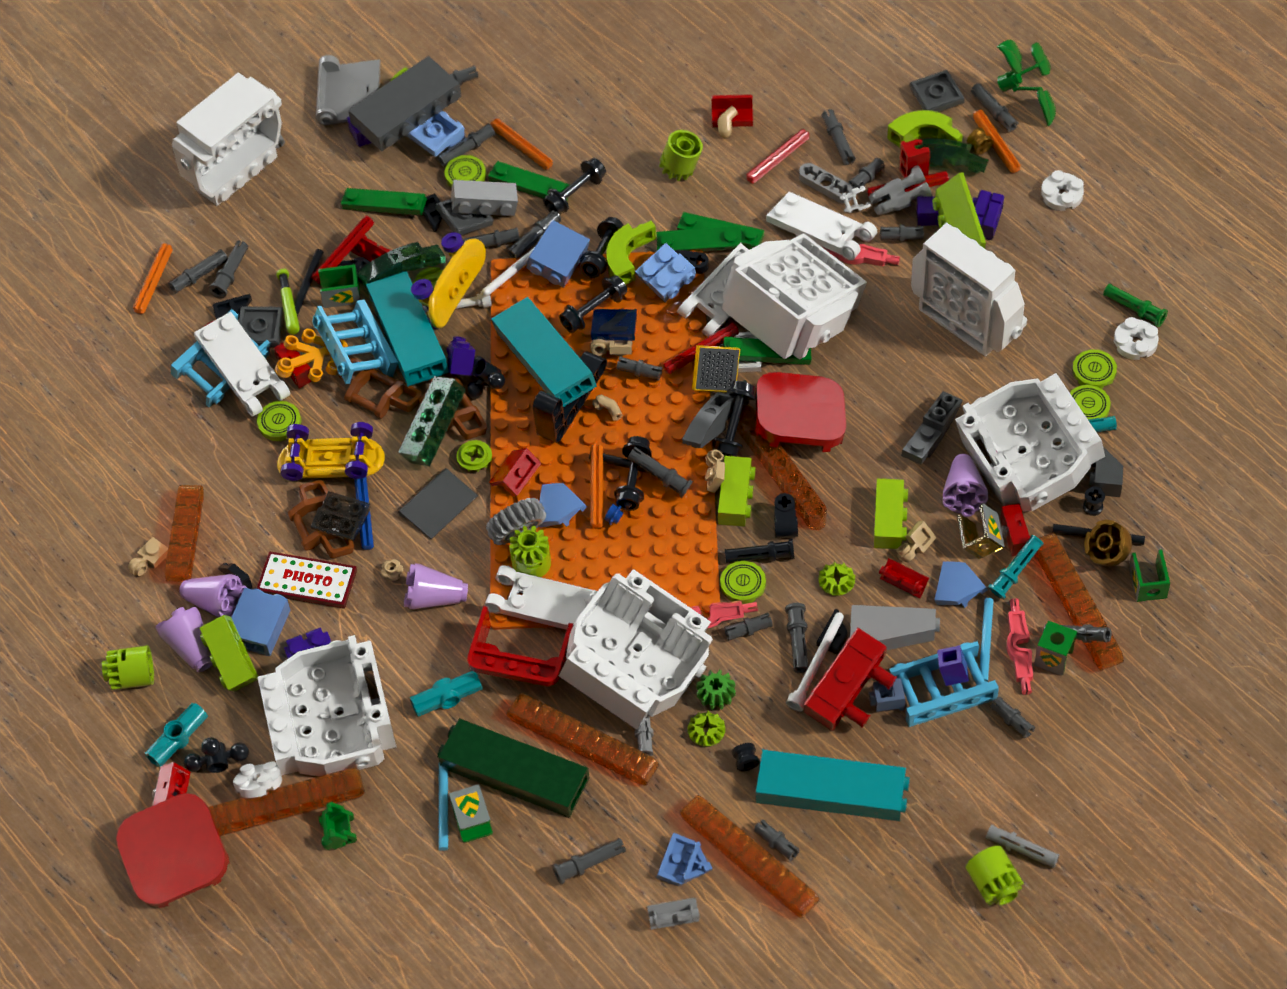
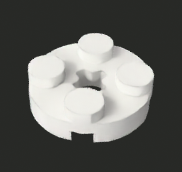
M1057 170L1043 181L1041 196L1044 198V203L1054 210L1065 211V208L1070 207L1073 209L1082 202L1084 183L1072 174ZM1059 190H1066L1067 193L1063 192L1062 194H1060Z
M1129 317L1115 331L1114 344L1117 346V351L1128 359L1140 360V357L1146 355L1149 357L1157 349L1159 340L1158 329L1146 321ZM1132 337H1139L1142 341L1137 340L1133 342Z
M268 762L255 766L253 764L243 765L240 768L241 772L233 780L237 794L240 792L241 797L256 798L266 795V790L273 787V790L277 789L282 783V776L277 763Z

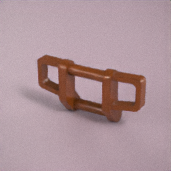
M356 358L350 359L351 363L363 362ZM375 368L362 370L356 376L352 375L344 400L349 403L354 402L374 412L375 416L382 419L390 405L405 412H411L419 404L418 399L422 396V392L412 386L407 387L406 382L403 380H396ZM372 377L391 387L383 394L378 405L358 395L360 389ZM403 392L414 397L410 402L398 399Z
M449 372L441 375L447 376L450 381L438 385L434 378L427 380L431 388L418 399V402L427 410L439 434L446 433L453 426L456 427L466 440L486 434L487 425L477 406H473L462 389L463 384L455 374H450ZM455 393L464 408L451 412L442 419L432 403L437 398ZM475 419L479 425L478 428L467 430L462 422Z
M323 480L301 484L299 487L301 502L288 512V517L294 522L300 534L304 550L314 549L321 543L330 558L353 553L354 543L349 534V529L342 522L334 506L335 500L329 493ZM319 489L323 494L322 496L307 499L305 492ZM326 508L334 525L317 529L312 534H309L302 517L309 512ZM343 536L347 546L337 549L332 548L328 540Z

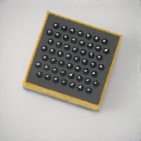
M696 345L692 389L727 392L731 388L733 381H737L740 348Z

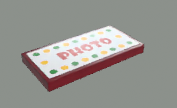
M269 551L257 589L271 595H282L286 599L345 609L357 573V567Z

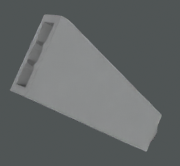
M852 605L850 637L858 627L883 643L887 650L934 641L935 632L940 631V618H936V609Z

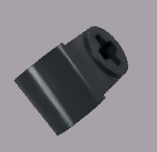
M787 493L779 494L774 501L775 538L798 537V522L794 498Z

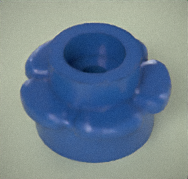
M612 504L604 520L609 522V525L619 522L623 515V512L620 511L622 506L618 507Z

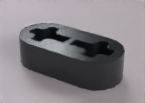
M674 250L695 267L696 274H702L708 270L709 259L706 254Z

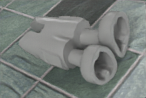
M917 165L911 169V174L905 179L896 178L868 197L872 204L887 199L886 202L874 208L878 216L911 206L910 200L916 199L917 196L927 197L933 195L928 183L925 182L922 170ZM921 184L908 192L904 191L909 186Z

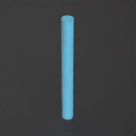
M992 598L984 599L980 671L987 682L989 677L994 602Z
M439 763V850L444 851L448 850V769Z

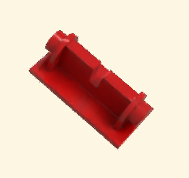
M365 235L351 250L352 253L364 257L383 270L386 269L387 261H392L395 256L391 249L381 245L377 246L376 242L368 239Z
M888 558L886 565L882 566L879 571L881 580L920 599L929 580V577Z

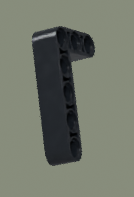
M585 351L580 359L590 369L597 384L605 371L607 359ZM592 390L564 407L562 399L540 391L533 402L537 435L556 443L560 442Z

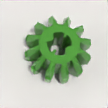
M720 669L717 674L710 670L708 676L702 674L700 681L696 684V689L698 690L697 698L702 699L703 706L710 704L712 710L715 706H719L722 710L724 703L730 705L732 698L736 696V690L734 689L735 681L730 680L729 673L722 675Z

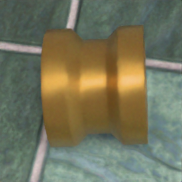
M977 128L970 133L967 143L974 147V151L977 154L981 155L991 148L993 139L990 136H986V132L982 128Z

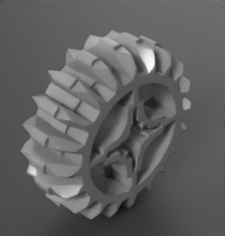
M527 498L500 510L486 525L490 539L493 540L494 544L505 545L510 543V537H515V530L523 532V526H526L527 530H531L532 526L538 528L546 519L542 503L536 498Z

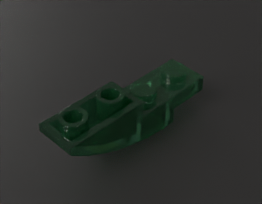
M940 138L921 139L922 144L915 146L916 149H921L922 147L929 148V165L942 166L944 159H947L950 164L956 166L961 164L967 166L972 172L984 173L989 161L986 158L969 153L972 145L961 141Z
M419 242L398 247L379 256L358 271V276L365 287H367L366 284L405 271H414L445 263L446 256L438 244L422 248Z

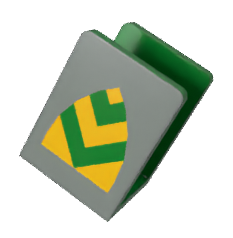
M355 264L318 270L323 288L320 289L324 308L356 304L357 300H361Z
M1162 549L1158 550L1155 562L1158 582L1143 583L1136 552L1131 553L1129 571L1137 602L1167 599L1171 583ZM1152 589H1159V591L1155 593H1147Z
M1048 621L1037 645L1034 665L1063 676L1068 653L1072 654L1074 651L1077 631Z
M479 784L449 793L463 843L493 834L490 817Z

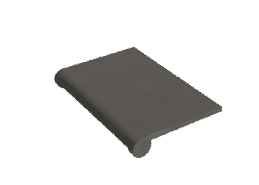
M445 468L405 504L398 513L402 518L406 517L427 537L433 539L478 495Z

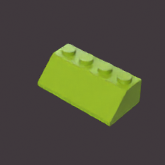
M958 173L937 188L935 198L932 199L934 210L939 212V227L941 228L944 224L948 223L952 227L958 228L968 238L974 239L985 249L986 241L964 173Z

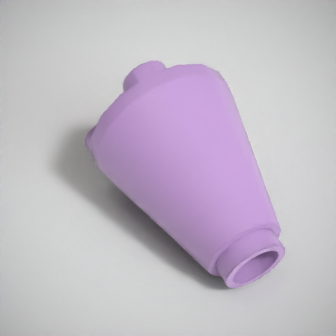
M959 454L951 464L943 489V505L953 512L970 517L983 507L982 503L986 504L988 501V490L973 459L968 454Z
M410 564L406 578V585L409 586L407 593H405L404 607L420 609L459 604L460 601L466 602L468 584L424 565Z
M232 574L193 578L182 582L180 596L218 618L222 615L232 617L242 592L247 587L242 585L238 576Z
M184 607L178 608L172 612L171 615L173 617L156 625L155 628L160 638L192 669L202 672L213 665L210 660V655L212 654L200 638L202 634L200 627L203 626L200 612L196 607L185 610Z

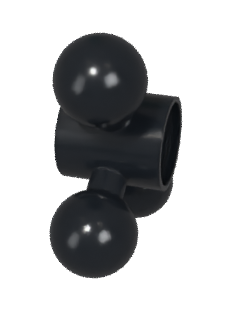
M474 357L472 374L478 379L476 382H471L466 386V394L471 399H478L483 393L482 386L484 383L492 389H501L505 384V377L499 368L483 357Z
M208 737L201 744V749L205 756H200L196 753L188 754L184 759V767L190 772H196L200 770L203 764H206L207 770L211 773L223 772L228 769L227 759L232 758L235 761H243L248 757L249 749L247 745L239 742L226 751V745L223 742H219L214 737Z

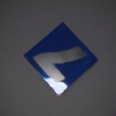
M594 309L591 340L634 341L637 309Z

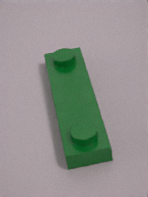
M500 161L495 163L488 175L490 182L516 183L518 191L542 199L547 196L549 189L553 188L561 193L570 185Z
M346 188L341 206L342 209L422 215L427 198L423 193Z
M683 212L677 230L741 226L742 244L747 249L760 245L764 238V230L687 212Z
M741 226L656 232L657 251L665 243L673 250L686 251L733 250L740 243L742 244Z
M724 337L723 347L740 348L739 361L810 365L812 360L811 348H809L807 355L802 359H798L794 355L784 359L760 339Z

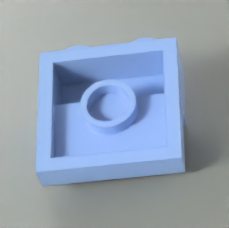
M441 111L406 136L436 157L445 148H451L465 139V129L460 122L454 121L445 111Z
M667 243L635 271L636 275L664 302L669 298H674L679 293V289L685 284L691 283L696 275L695 267L681 254H677Z

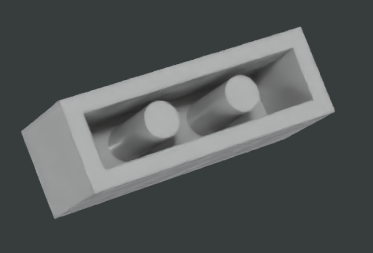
M453 180L451 190L452 213L515 216L518 203L516 183Z

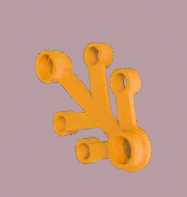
M305 329L301 336L305 343H315L323 346L319 349L300 343L296 336L288 335L284 341V346L289 350H297L306 354L293 359L282 358L278 360L275 367L276 374L283 378L290 377L294 368L314 361L308 378L313 382L320 381L323 375L321 370L323 359L325 356L330 355L322 337L316 336L315 331L312 329ZM341 339L342 346L348 347L346 341ZM331 357L326 366V372L330 375H336L338 373L337 366Z

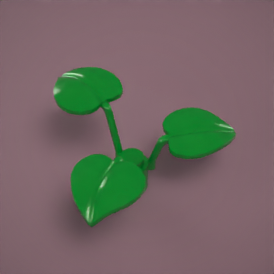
M1013 40L1003 41L997 48L1004 54L1012 70L997 77L1000 90L1002 92L1013 89V92L1037 91V97L1043 110L1047 127L1050 126L1056 115V107L1050 93L1047 90L1044 91L1042 87H1019L1022 83L1021 75L1037 67L1042 76L1049 75L1051 66L1042 46L1038 42L1032 44L1031 52L1036 64L1022 71V64L1020 63L1022 56L1017 44Z

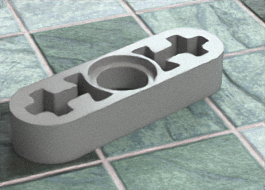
M806 163L799 169V179L802 183L839 203H844V200H840V197L845 193L844 191L847 192L846 194L852 192L851 189L853 188L849 183L814 164ZM824 180H828L832 184L829 186H823L820 183Z

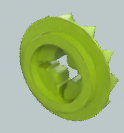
M479 440L468 441L461 445L457 451V462L462 469L465 468L469 472L471 470L479 472L480 469L487 468L489 462L492 461L491 448L485 442ZM478 452V458L472 462L471 457Z
M835 561L831 565L826 564L819 573L820 587L831 595L839 596L848 593L855 585V575L852 567H847L845 563L837 564ZM835 573L841 577L838 585L834 578Z
M709 710L706 713L698 712L695 717L690 719L688 735L697 745L713 746L719 743L725 735L724 720L719 717L718 713L713 714ZM706 722L710 726L707 735H705L703 728H701L705 726Z

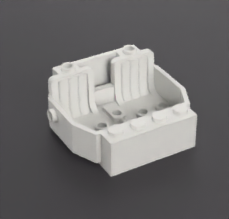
M240 73L234 75L176 122L179 135L173 139L172 149L180 175L193 184L195 190L218 206L223 201H226L230 195L239 188H242L247 181L256 176L277 157L275 146L278 144L282 125L279 107L282 105L281 98L272 89H268L252 77L247 79Z
M948 223L944 224L923 244V249L913 258L911 288L914 294L920 297L919 310L985 357L992 350L996 352L1003 350L1013 339H1017L1021 335L1023 328L1027 325V318L1023 316L1025 303L1019 285L1014 281L1015 269L1009 263H1005L997 258L993 252L981 247L974 239L968 238L958 228L952 227Z
M803 233L790 241H766L737 256L731 266V272L723 293L724 302L721 309L782 358L786 359L794 355L798 359H802L807 355L809 348L826 343L830 338L844 330L851 312L859 305L867 281Z
M1057 373L1041 382L1038 378L1010 382L991 394L976 399L971 405L969 403L963 405L964 415L955 419L964 447L1002 506L1020 503L1023 512L1034 511L1075 488L1091 468V464L1105 457L1101 438ZM1045 425L1050 426L1048 429L1043 428ZM981 439L992 461L991 464L988 463L976 444L977 440ZM1056 442H1061L1058 446L1054 445ZM1021 450H1026L1023 454L1019 453Z
M634 569L627 578L616 573L610 582L603 584L598 592L593 590L586 602L589 604L579 615L570 632L566 654L567 660L559 677L635 729H638L647 715L653 717L675 706L695 676L700 678L707 667L704 665V662L709 655V646L713 640L706 633L711 621Z
M353 635L349 636L348 640H336L328 645L299 651L277 666L275 673L258 677L275 761L281 776L299 771L300 774L329 778L377 766L384 760L383 750L396 747L371 640L357 644L356 637ZM372 670L379 698L373 700L370 699L364 672ZM301 709L307 710L305 713H299ZM338 711H343L342 715H336ZM374 713L381 714L378 718L372 717ZM305 730H311L309 734H304Z

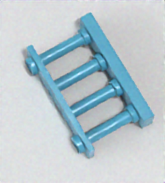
M357 300L351 313L330 316L326 315L322 306H317L315 316H313V325L322 337L337 366L338 374L342 376L345 384H350L353 372L379 368L382 373L393 377L398 361L365 300ZM354 321L358 328L335 332L331 324ZM362 336L367 344L343 347L340 340ZM370 352L375 360L351 363L348 355Z
M231 309L229 312H232L238 321V314ZM266 340L259 346L253 341L266 359L270 353V342ZM198 341L171 364V375L178 379L182 375H187L208 394L206 396V405L208 407L213 403H219L223 399L224 393L230 388ZM197 361H202L223 381L214 388L192 369V365Z
M978 641L973 643L966 642L960 645L976 686L965 689L961 683L951 685L954 693L943 696L940 694L930 672L939 669L938 654L906 664L899 663L889 669V673L896 676L897 679L901 678L903 691L910 705L909 708H906V722L909 727L993 701L998 697L999 687L996 681L987 682L984 680L974 658L978 656ZM921 674L932 700L924 703L918 702L908 678Z

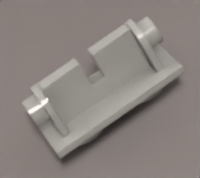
M696 897L647 906L651 929L699 922L700 917Z

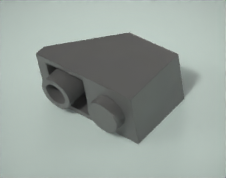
M1103 447L1105 457L1091 464V467L1095 468L1094 472H1090L1089 485L1101 488L1105 496L1120 497L1124 466Z

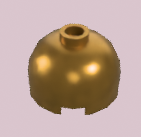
M1105 519L1096 522L1095 524L1097 525L1093 527L1091 532H1087L1084 546L1086 554L1096 564L1109 567L1119 565L1131 553L1132 539L1130 533L1124 526L1113 520Z

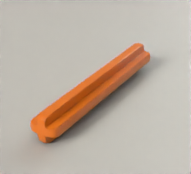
M983 110L975 111L973 119L979 128L986 132V136H990L993 139L992 146L1008 170L1013 174L1020 171V163Z
M495 118L490 123L495 132L543 169L548 170L553 166L551 158L500 119Z
M163 243L160 246L133 306L135 313H145L173 251L170 244Z
M592 445L590 447V523L592 528H601L603 526V449L601 445Z

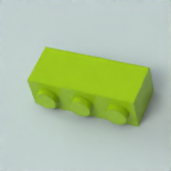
M725 456V476L720 490L718 525L745 527L746 518L751 517V505H748V499H753L754 486H750V481L755 480L756 467H752V458Z
M877 478L874 548L898 549L902 541H906L907 527H902V522L907 521V508H903V502H908V489L904 488V480Z
M222 615L200 627L202 633L200 635L201 641L209 648L212 654L210 655V660L215 668L218 667L221 674L219 679L225 689L237 691L258 680L259 676L230 616Z

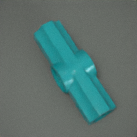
M470 671L454 679L442 678L436 681L432 688L410 697V701L416 715L420 717L440 707L443 709L452 708L460 702L461 698L478 692L483 688L477 673Z
M191 703L176 720L170 721L165 725L164 733L144 753L146 758L156 767L163 766L177 750L187 746L189 737L208 718V714L198 704ZM180 733V735L172 737L174 734Z

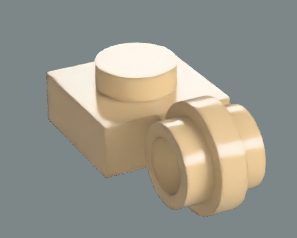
M610 336V340L597 338L591 343V352L598 356L606 354L607 350H610V354L617 356L632 354V336Z
M719 450L709 451L706 455V464L710 467L705 475L707 491L713 493L720 487L725 476L724 456Z
M918 521L905 537L910 544L904 543L899 546L897 557L901 561L909 562L915 557V550L917 553H924L936 539V536L924 521Z
M152 537L137 552L140 558H133L128 565L130 573L134 576H142L147 571L148 564L156 568L170 554L169 548Z

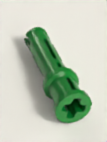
M1111 283L1106 286L1103 292L1104 296L1137 312L1140 318H1146L1154 322L1157 327H1160L1167 317L1168 310L1165 308L1160 309L1152 305V302L1149 300L1142 301L1113 286Z

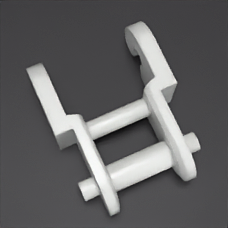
M865 186L851 189V193H844L840 197V200H844L846 206L844 212L851 213L852 210L857 208L860 211L871 206L870 202H867L866 205H858L855 197L857 193L866 189ZM851 197L853 198L855 204L852 206H850L848 198Z

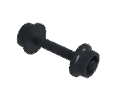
M597 158L583 161L580 164L583 175L561 193L556 189H549L547 196L543 199L546 209L549 212L554 210L558 214L561 212L565 213L569 210L566 199L588 180L596 185L600 184L602 178L606 175V169L601 161Z
M608 217L599 223L597 233L602 239L596 251H586L580 258V270L585 276L597 278L606 271L608 263L603 254L612 236L624 226L619 219Z
M613 275L610 278H603L601 282L604 291L580 309L576 310L573 306L566 305L565 311L559 315V319L565 329L570 333L578 329L583 330L585 322L582 317L609 297L614 302L620 303L622 297L627 293V287L619 276Z
M746 380L733 381L731 388L727 390V394L736 396L725 439L714 438L716 443L715 450L722 452L724 457H737L739 450L743 448V445L734 442L744 400L754 401L756 399L754 396L755 386L747 383Z
M640 436L630 437L627 440V444L622 448V454L626 458H628L634 447H637L646 455L652 456L650 442ZM632 461L630 463L627 484L617 487L614 491L616 505L618 507L622 506L621 509L626 511L638 509L640 502L644 500L642 490L635 487L639 465Z

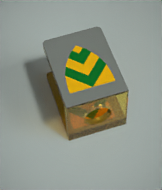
M983 503L979 507L985 535L980 538L978 537L976 524L962 514L957 515L963 549L978 559L1005 548L999 515ZM980 545H990L989 547L984 549L980 548Z

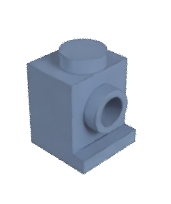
M901 678L896 679L889 690L879 682H873L872 691L869 692V701L871 706L875 705L877 712L893 709L901 711L905 709V695Z

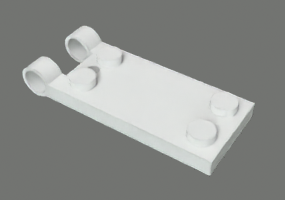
M788 192L766 215V222L798 236L804 233L818 245L836 252L848 260L855 259L861 252L859 244L851 240L854 236L859 237L865 242H870L877 234V228L870 222L859 223L791 192Z
M741 243L677 310V313L685 319L692 313L695 307H698L712 320L702 330V333L707 337L718 332L730 318L721 309L724 302L723 293L735 258L749 250Z
M232 312L194 332L196 340L252 417L263 411L260 402L255 396L266 389L271 388L279 401L290 396L289 388L285 382L279 379ZM257 381L259 385H254L253 383Z
M502 565L499 567L495 578L503 585L513 586L509 598L505 600L502 596L491 593L488 595L484 606H487L488 611L492 613H500L567 630L568 624H575L579 615L589 604L586 601L593 590L516 572L512 567Z

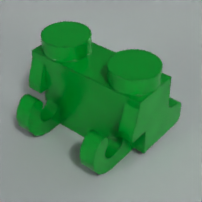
M327 803L326 809L319 816V823L324 830V836L321 838L322 846L326 850H336L346 846V843H355L357 836L351 832L350 822L354 820V813L345 810L344 806L339 804Z

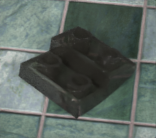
M328 491L322 507H318L311 524V529L354 541L368 516L371 505L364 501Z

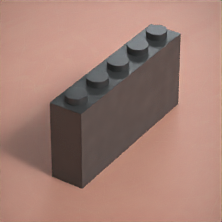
M427 56L348 110L350 122L382 152L462 97L460 83L432 58Z

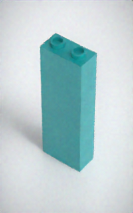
M407 271L366 284L371 304L408 387L447 374L449 371L446 357L423 306L418 299L414 298L411 292L413 284Z
M529 297L524 298L491 318L495 330L546 393L562 399L563 407L597 387L590 369Z
M762 749L756 788V803L900 821L901 813H906L907 798H903V792L909 790L910 777L905 776L906 767Z

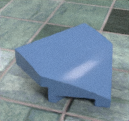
M564 483L543 484L539 502L542 503L545 509L546 519L539 527L560 525L562 522L567 527L570 519L579 510L583 512L587 506Z
M943 561L935 602L937 605L962 604L965 608L968 606L969 600L979 593H985L988 589L966 563Z
M673 832L656 878L680 886L711 871L713 868L710 862H707L700 847V842Z

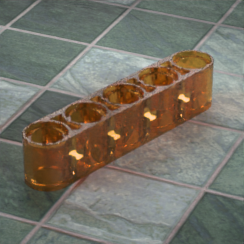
M202 485L178 486L165 566L167 582H183L192 578L204 500Z

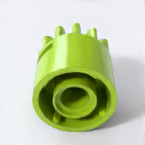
M677 130L672 132L660 158L659 167L663 168L662 173H667L669 179L676 178L677 181H680L681 177H683V179L687 180L689 176H692L703 150L702 141L690 131Z
M523 526V532L515 530V537H510L509 546L513 569L516 572L537 577L544 576L551 566L548 537L544 536V530L541 529L536 532V526H532L531 530H527V527Z
M148 645L107 651L106 660L102 661V673L104 681H109L111 690L154 684L153 659Z
M992 846L979 852L966 864L967 872L989 906L994 903L996 905H1005L1013 901L1018 896L1017 891L1021 890V886L1024 884L1001 846Z

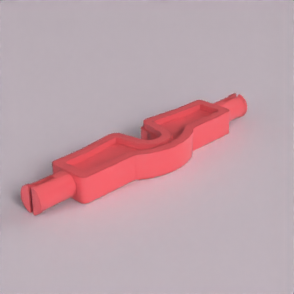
M865 244L859 245L861 252L853 260H848L842 255L822 247L840 261L848 264L868 263L885 266V262L899 265L900 256L889 255L886 249L875 248Z
M1013 598L1009 600L1011 611L1008 613L1010 633L1006 648L1010 659L1014 662L1016 681L1021 682L1022 694L1026 695L1027 690L1028 695L1032 693L1030 681L1033 680L1032 650L1019 648L1017 645L1029 642L1030 634L1026 624L1025 612L1020 611L1019 599L1015 598L1014 603Z
M739 600L710 604V617L706 618L711 621L708 628L717 626L721 621L743 618L744 613L758 612L757 602L742 604V601ZM699 606L690 607L701 615Z

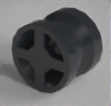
M743 743L733 748L732 754L737 759L736 767L739 771H749L760 764L759 757L755 755L756 748L753 743Z

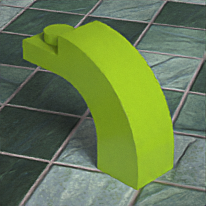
M921 110L906 113L888 125L887 139L900 148L902 141L909 142L919 138H933L954 152H958L962 148L963 134L958 129L952 127V118L935 111Z
M652 220L640 224L634 229L628 223L615 232L608 243L606 252L609 277L617 275L625 285L636 280L635 267L628 256L636 248L656 240V226Z

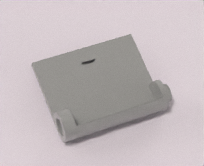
M331 55L322 56L319 59L316 120L323 125L347 122V117H349L348 110L380 89V59L340 65L336 57Z

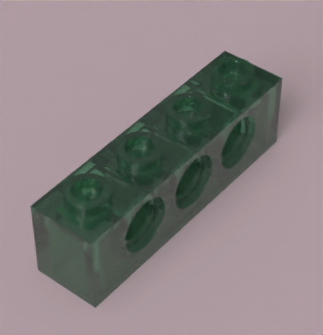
M434 376L398 451L409 463L430 467L466 391L455 379Z

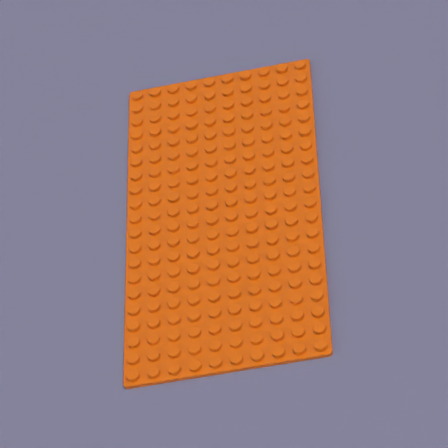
M657 251L632 252L628 258L636 271ZM603 254V257L607 261V254ZM520 258L493 259L491 261V282ZM579 263L563 288L552 284L548 279L540 275L533 274L525 265L491 293V318L524 298L529 297L579 358L585 351L592 353L590 349L591 343L597 338L610 340V336H632V354L622 356L623 358L635 361L640 359L644 360V363L664 367V362L707 338L702 333L706 326V314L695 307L686 319L677 313L681 304L704 282V273L696 274L691 283L682 286L679 289V293L674 298H669L666 302L635 273L636 280L626 284L627 293L622 297L620 303L614 302L609 297L583 316L585 328L583 330L578 329L573 333L565 329L559 319V315L565 311L566 305H571L578 310L603 292L604 289L601 281L603 278H610L608 267L599 277L589 278L581 272V263ZM617 312H628L620 322L614 325L629 326L627 331H598L600 326L611 320ZM491 320V364L502 371L505 377V384L501 389L491 388L492 461L490 464V480L513 450L527 448L541 464L518 496L512 497L502 485L492 486L490 484V519L495 514H498L500 510L520 500L536 498L540 501L543 484L564 483L587 508L583 512L579 510L570 519L567 527L562 522L560 525L538 526L536 528V532L542 529L544 530V536L548 537L551 556L550 569L541 578L599 591L602 585L610 582L616 573L627 578L634 569L688 607L699 606L701 615L709 618L710 604L720 603L715 493L707 491V481L705 480L706 472L710 468L706 464V455L709 451H713L712 440L702 448H693L691 445L682 443V439L692 420L710 399V391L692 389L695 360L671 374H668L662 368V374L658 381L644 376L636 377L633 373L616 370L620 356L610 354V350H607L606 354L600 356L607 359V365L596 384L597 387L592 390L560 442L556 443L536 433L533 402L540 391H545L497 334ZM598 395H604L615 400L623 414L622 418L614 421L608 409L604 407L601 410L595 409L592 404L593 400ZM633 436L646 438L650 442L651 458L668 469H675L677 474L686 480L693 481L684 497L681 498L679 493L670 487H664L662 481L654 475L638 471L635 487L642 490L644 500L640 502L638 509L634 511L620 509L623 515L619 522L609 525V522L604 520L612 504L616 505L615 489L627 484L629 468L603 463V526L601 528L591 527L589 454L592 445H601L604 454L627 459L622 454V448L627 444V440ZM490 539V594H498L505 600H508L513 586L503 585L495 577L500 566L512 567L510 543L497 545ZM490 612V622L493 630L554 627Z

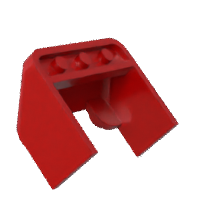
M483 606L468 652V666L476 673L542 686H552L561 679L559 675L567 660L569 635L574 624H568L559 657H552L546 661L501 652L495 645L486 643L491 622L488 607Z

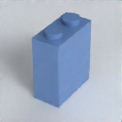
M552 220L530 254L526 268L533 274L540 275L548 279L552 284L564 288L579 265L582 254L588 250L590 239Z
M244 588L231 618L246 650L271 656L291 610L288 600L282 595H271L259 589Z

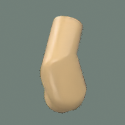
M732 106L718 118V130L723 138H728L731 135V120L738 114L737 110Z
M598 395L592 402L595 409L601 410L603 407L608 409L614 421L621 419L623 416L616 401L609 397Z

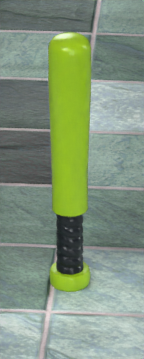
M279 269L276 276L280 280L281 285L280 292L286 329L289 334L295 335L299 332L300 327L292 291L288 282L289 271L287 269Z

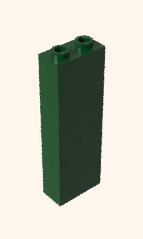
M460 718L456 725L451 726L448 732V740L445 745H441L437 754L440 765L446 767L452 773L568 818L573 813L590 779L588 767Z

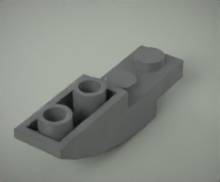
M943 391L923 417L921 426L903 448L901 456L922 465L927 457L930 458L948 431L963 400Z
M717 392L711 397L692 420L682 439V443L691 445L693 448H702L726 430L725 421L731 418L736 396ZM744 400L742 409L750 403L749 400Z

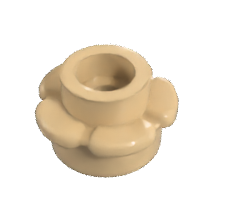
M392 559L382 564L381 574L387 580L396 581L401 577L403 566L400 565L398 560Z

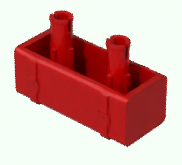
M857 627L852 636L847 639L845 646L820 682L812 689L810 696L804 703L803 712L831 731L835 729L844 716L863 728L871 715L866 714L853 705V701L870 678H873L888 690L897 679L896 676L880 667V663L886 655L887 647Z

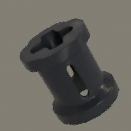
M1091 487L1085 492L1083 510L1090 516L1099 515L1103 511L1105 493L1101 488Z

